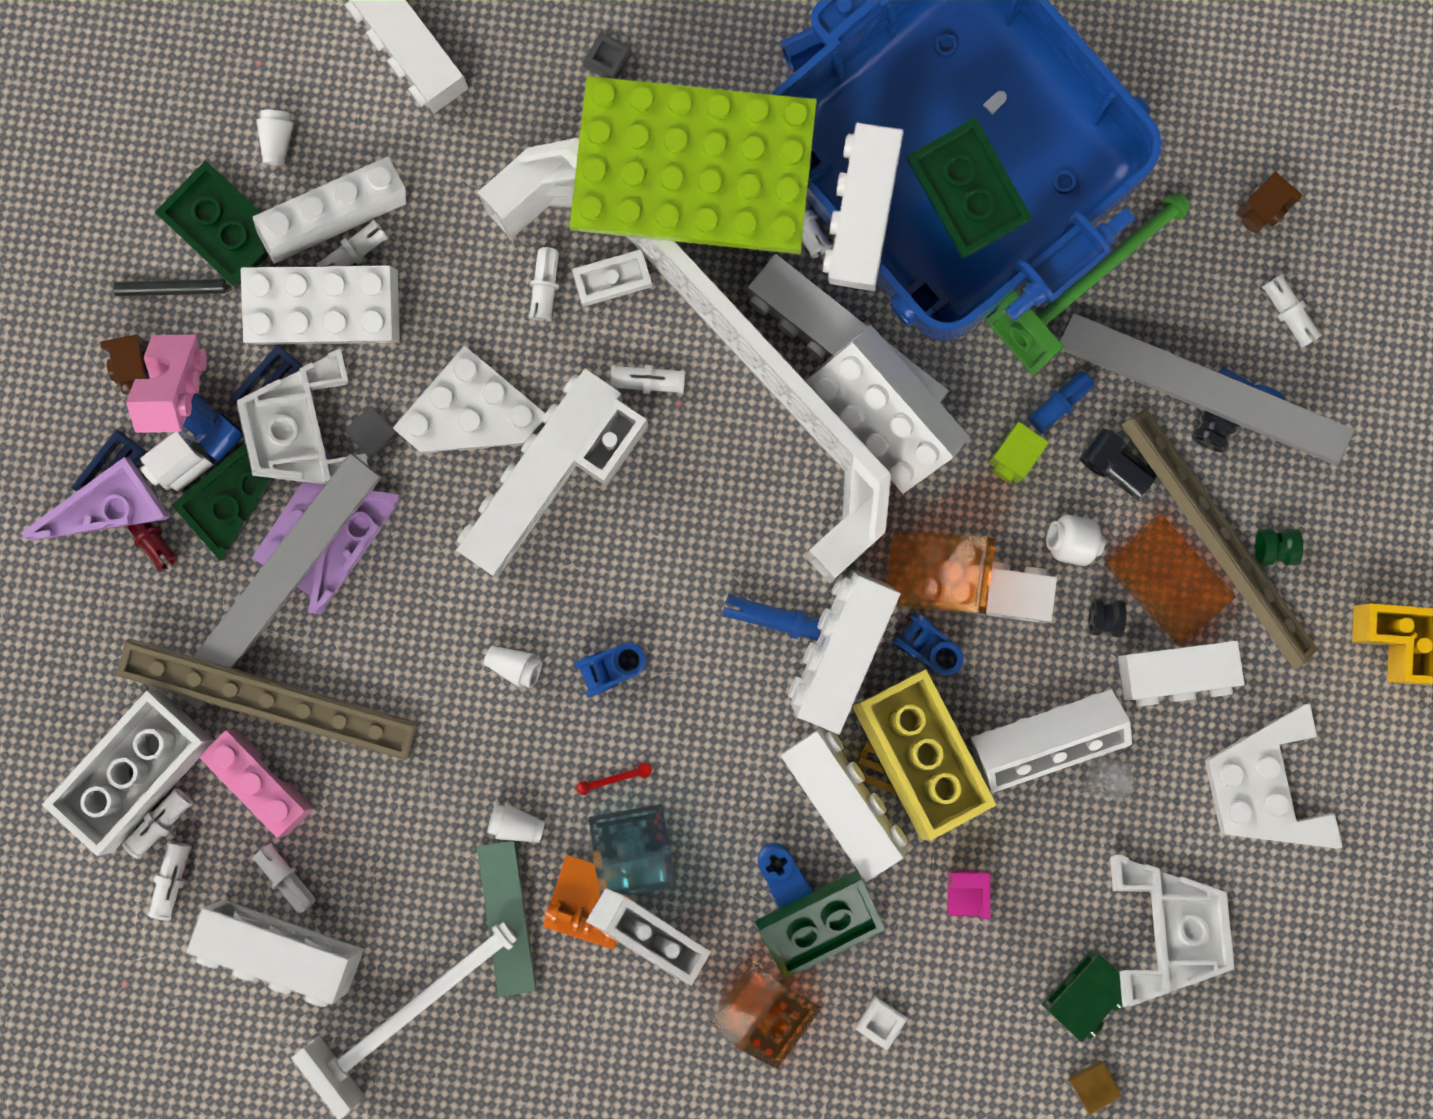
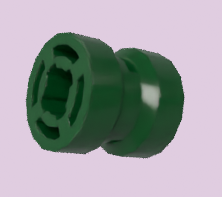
M1259 529L1255 537V557L1259 565H1273L1276 561L1282 562L1284 565L1300 564L1303 556V538L1299 529H1284L1279 533H1276L1273 529Z

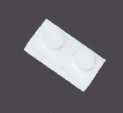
M642 249L572 269L583 307L652 287Z

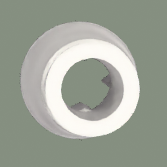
M261 110L260 119H256L261 154L263 156L262 163L285 165V158L294 124L290 121V113L279 110Z
M492 645L486 653L484 666L489 667L519 688L524 686L532 688L541 673L542 661L536 659V655L533 653Z
M505 803L504 806L495 804L487 833L495 835V839L539 843L545 821L538 820V818L508 803Z

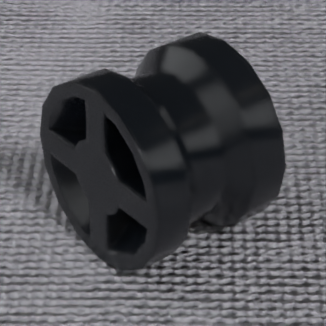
M1204 411L1201 417L1203 423L1200 428L1195 429L1192 439L1209 450L1225 453L1229 446L1228 438L1230 434L1236 432L1239 425Z
M1092 599L1088 618L1090 635L1099 636L1104 632L1110 633L1113 637H1122L1125 631L1127 616L1125 602L1115 600L1111 604L1104 603L1102 599Z

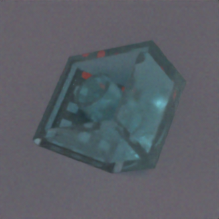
M662 804L588 817L600 896L606 888L625 897L676 888Z

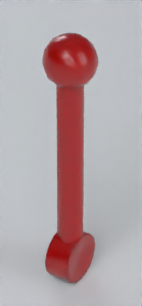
M641 763L637 769L589 783L587 781H580L576 786V790L580 795H587L592 789L636 776L646 778L651 774L652 769L648 763Z

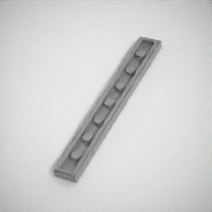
M1073 313L1060 340V343L1064 346L1062 349L1064 352L1335 466H1338L1355 431V429L1075 313Z
M350 453L193 657L234 669L374 489L382 476L357 456ZM178 694L198 711L207 705V702Z

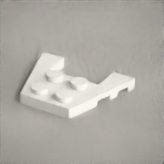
M341 349L334 350L328 353L327 357L313 364L311 362L301 367L296 373L282 380L278 379L237 400L238 413L253 476L326 485L347 457L326 459L311 395V390L347 385L348 378ZM365 453L355 455L368 465Z
M1302 704L1293 708L1286 715L1269 722L1262 729L1238 740L1205 760L1221 834L1335 849L1343 848L1335 814L1329 813L1296 820L1280 744L1317 737L1310 704Z
M1123 855L1110 857L1113 891L1151 893L1158 970L1120 971L1122 1007L1134 1006L1234 970L1227 892L1182 876L1179 878L1161 872L1159 868L1148 864L1142 865L1130 861L1128 857Z

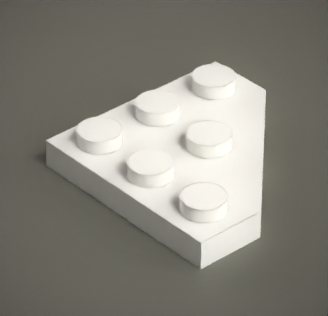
M464 345L396 423L393 429L422 454L448 450L486 449L508 445L522 446L529 436L533 433L535 434L544 424L542 419L546 413Z

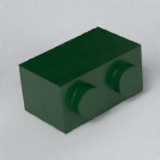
M1091 949L1041 1005L1081 1043L1086 1038L1092 1039L1103 1028L1104 1022L1102 1020L1112 1010L1118 1011L1122 1008L1120 973L1100 954Z

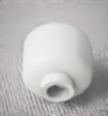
M1068 514L1050 525L1046 544L1056 560L1086 566L1102 554L1105 547V537L1102 535L1101 528L1095 520Z

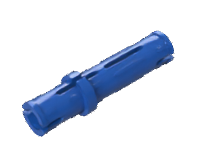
M728 594L726 598V604L740 607V609L735 610L724 607L722 614L724 618L728 617L789 633L790 638L798 639L801 636L817 641L821 634L819 629H817L819 618L806 616L804 611L796 609L795 612L739 598L732 594Z

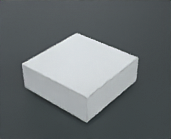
M874 996L856 1024L855 1029L888 1051L908 1018L877 996Z

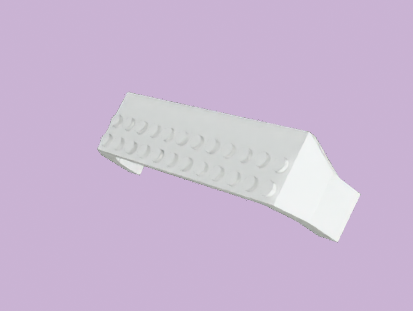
M578 138L527 148L478 191L487 214L510 239H513L548 206H572L579 146ZM626 236L638 250L642 249L644 257L844 470L843 520L815 544L805 556L829 584L832 583L885 533L891 473L675 241Z

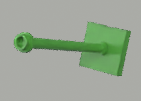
M1175 193L1164 198V208L1037 314L1028 309L1015 321L1007 315L1005 309L1020 297L1014 290L1003 299L997 310L985 322L1034 376L1064 348L1046 325L1172 219L1182 220L1190 209V204L1185 196Z

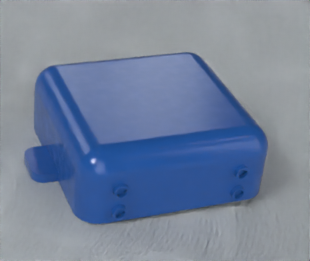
M821 0L812 10L811 26L813 32L825 47L770 94L817 99L806 200L829 227L833 211H840L843 197L837 196V186L840 172H848L850 158H844L847 134L854 135L856 123L903 130V141L877 283L890 297L892 303L889 305L900 321L907 327L913 324L923 335L938 341H950L964 336L991 314L1003 299L1014 290L1017 292L1027 282L1029 284L1023 288L1024 293L1005 309V312L1013 321L1017 320L1033 305L1038 307L1044 301L1051 304L1111 253L1110 246L1117 240L1115 236L1131 224L1135 217L1127 208H1124L1107 224L1101 223L1096 228L1094 226L1143 184L1157 163L1162 146L1160 131L1156 123L1149 116L1150 109L1142 98L1137 95L1133 97L1049 0ZM998 91H1004L1006 93V101L992 115L983 104ZM976 117L1033 219L1032 222L962 260L907 162L906 156Z

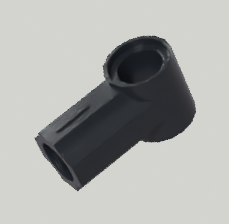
M1101 429L1079 457L1080 461L1096 475L1103 478L1108 477L1134 499H1140L1155 482L1156 473L1128 451L1129 447L1123 439L1108 429Z

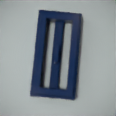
M277 344L229 399L237 405V400L247 396L281 357L285 359L284 362L263 383L261 388L281 379L292 366L294 367L293 370L286 377L299 371L303 365Z
M116 429L71 488L77 492L87 485L121 442L125 445L104 471L122 458H127L132 451L134 453L130 456V459L138 468L142 462L140 458L148 451Z

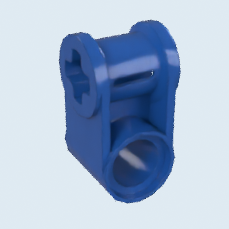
M913 612L910 615L912 619L900 636H894L891 642L906 655L921 663L937 676L947 677L956 673L963 664L964 656L962 650L926 618ZM918 630H920L921 633L917 636L914 642L911 643L910 640L912 639V637L916 634ZM947 649L954 655L955 662L951 669H942L937 665L935 660L937 651Z
M626 643L581 659L574 663L575 669H580L588 689L585 694L587 698H590L643 673L648 664V656L639 645ZM630 649L636 651L640 658L638 667L633 671L624 669L620 661L622 654Z
M772 842L761 848L757 861L778 908L786 906L813 892L803 872L799 871L790 852L784 845ZM775 854L778 858H782L780 861L782 867L776 870L774 866H768L771 855Z

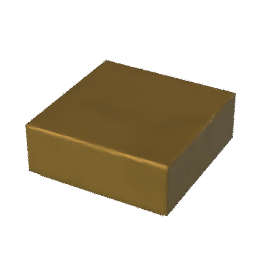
M1101 1060L1068 1078L1089 1115L1122 1097L1105 1064Z

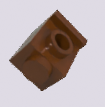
M1275 171L1236 214L1241 218L1242 224L1249 231L1258 233L1267 223L1273 228L1288 212V209L1298 202L1303 195Z
M137 334L100 341L101 349L110 353L111 359L107 360L109 377L117 385L121 386L122 394L130 393L135 379H150L144 360L149 344L148 341Z

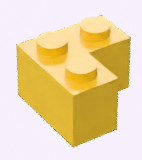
M1373 603L1353 607L1352 643L1389 646L1387 683L1433 685V608Z

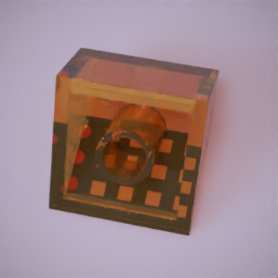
M753 960L709 1022L735 1048L779 1069L822 1007L787 980H784L775 971Z

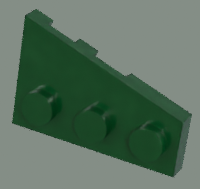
M243 444L176 500L172 506L218 560L224 561L274 478L252 475L246 444Z

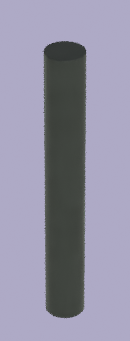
M225 279L114 282L113 290L115 296L226 294L227 284Z

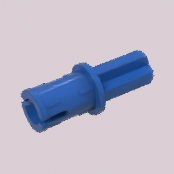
M1083 371L1078 372L1058 391L1053 390L1050 393V398L1033 414L1028 416L1029 422L1038 432L1044 434L1065 413L1070 414L1073 412L1072 407L1094 388V381L1087 373Z

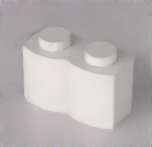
M182 431L171 433L140 458L144 463L141 471L152 484L156 486L160 483L166 490L173 488L178 492L212 467L215 462L194 440L195 438L185 435Z

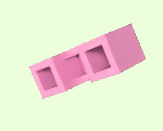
M196 334L152 335L144 355L150 379L134 380L126 404L135 433L181 432L186 416L191 415V401L194 393L199 391L201 372L207 368L206 352L204 349H200Z
M238 729L225 730L199 758L276 838L289 835L315 808L290 782H283L263 764L261 758L264 755Z

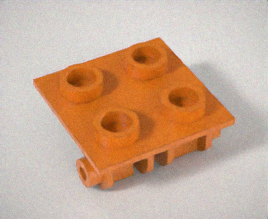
M566 854L551 902L545 913L543 927L614 950L617 941L586 921L606 888L630 899L637 877Z

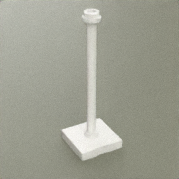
M505 921L500 925H494L492 927L493 936L339 1059L334 1056L319 1035L291 1057L337 1119H341L348 1114L364 1096L348 1073L351 1068L503 946L507 950L514 947L513 943L518 940V937Z

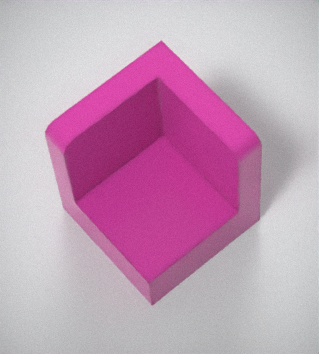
M947 870L948 914L951 916H979L981 919H990V873L985 870Z

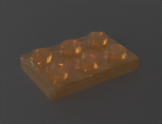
M1162 514L1155 517L1104 563L1177 646H1182L1236 598L1232 591Z
M894 532L887 584L901 593L895 607L986 615L996 539L987 536Z

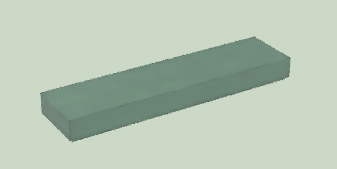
M510 840L478 845L477 852L489 936L494 935L492 930L494 925H500L505 921L518 937V940L513 943V948L507 950L503 946L492 955L498 997L534 992L537 990L516 841Z

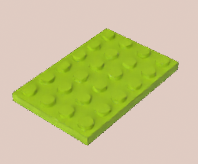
M586 76L569 224L570 230L800 254L817 99Z

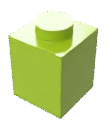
M1017 422L988 463L994 467L992 471L1000 479L1011 483L1012 480L1019 483L1026 477L1049 442L1022 423Z

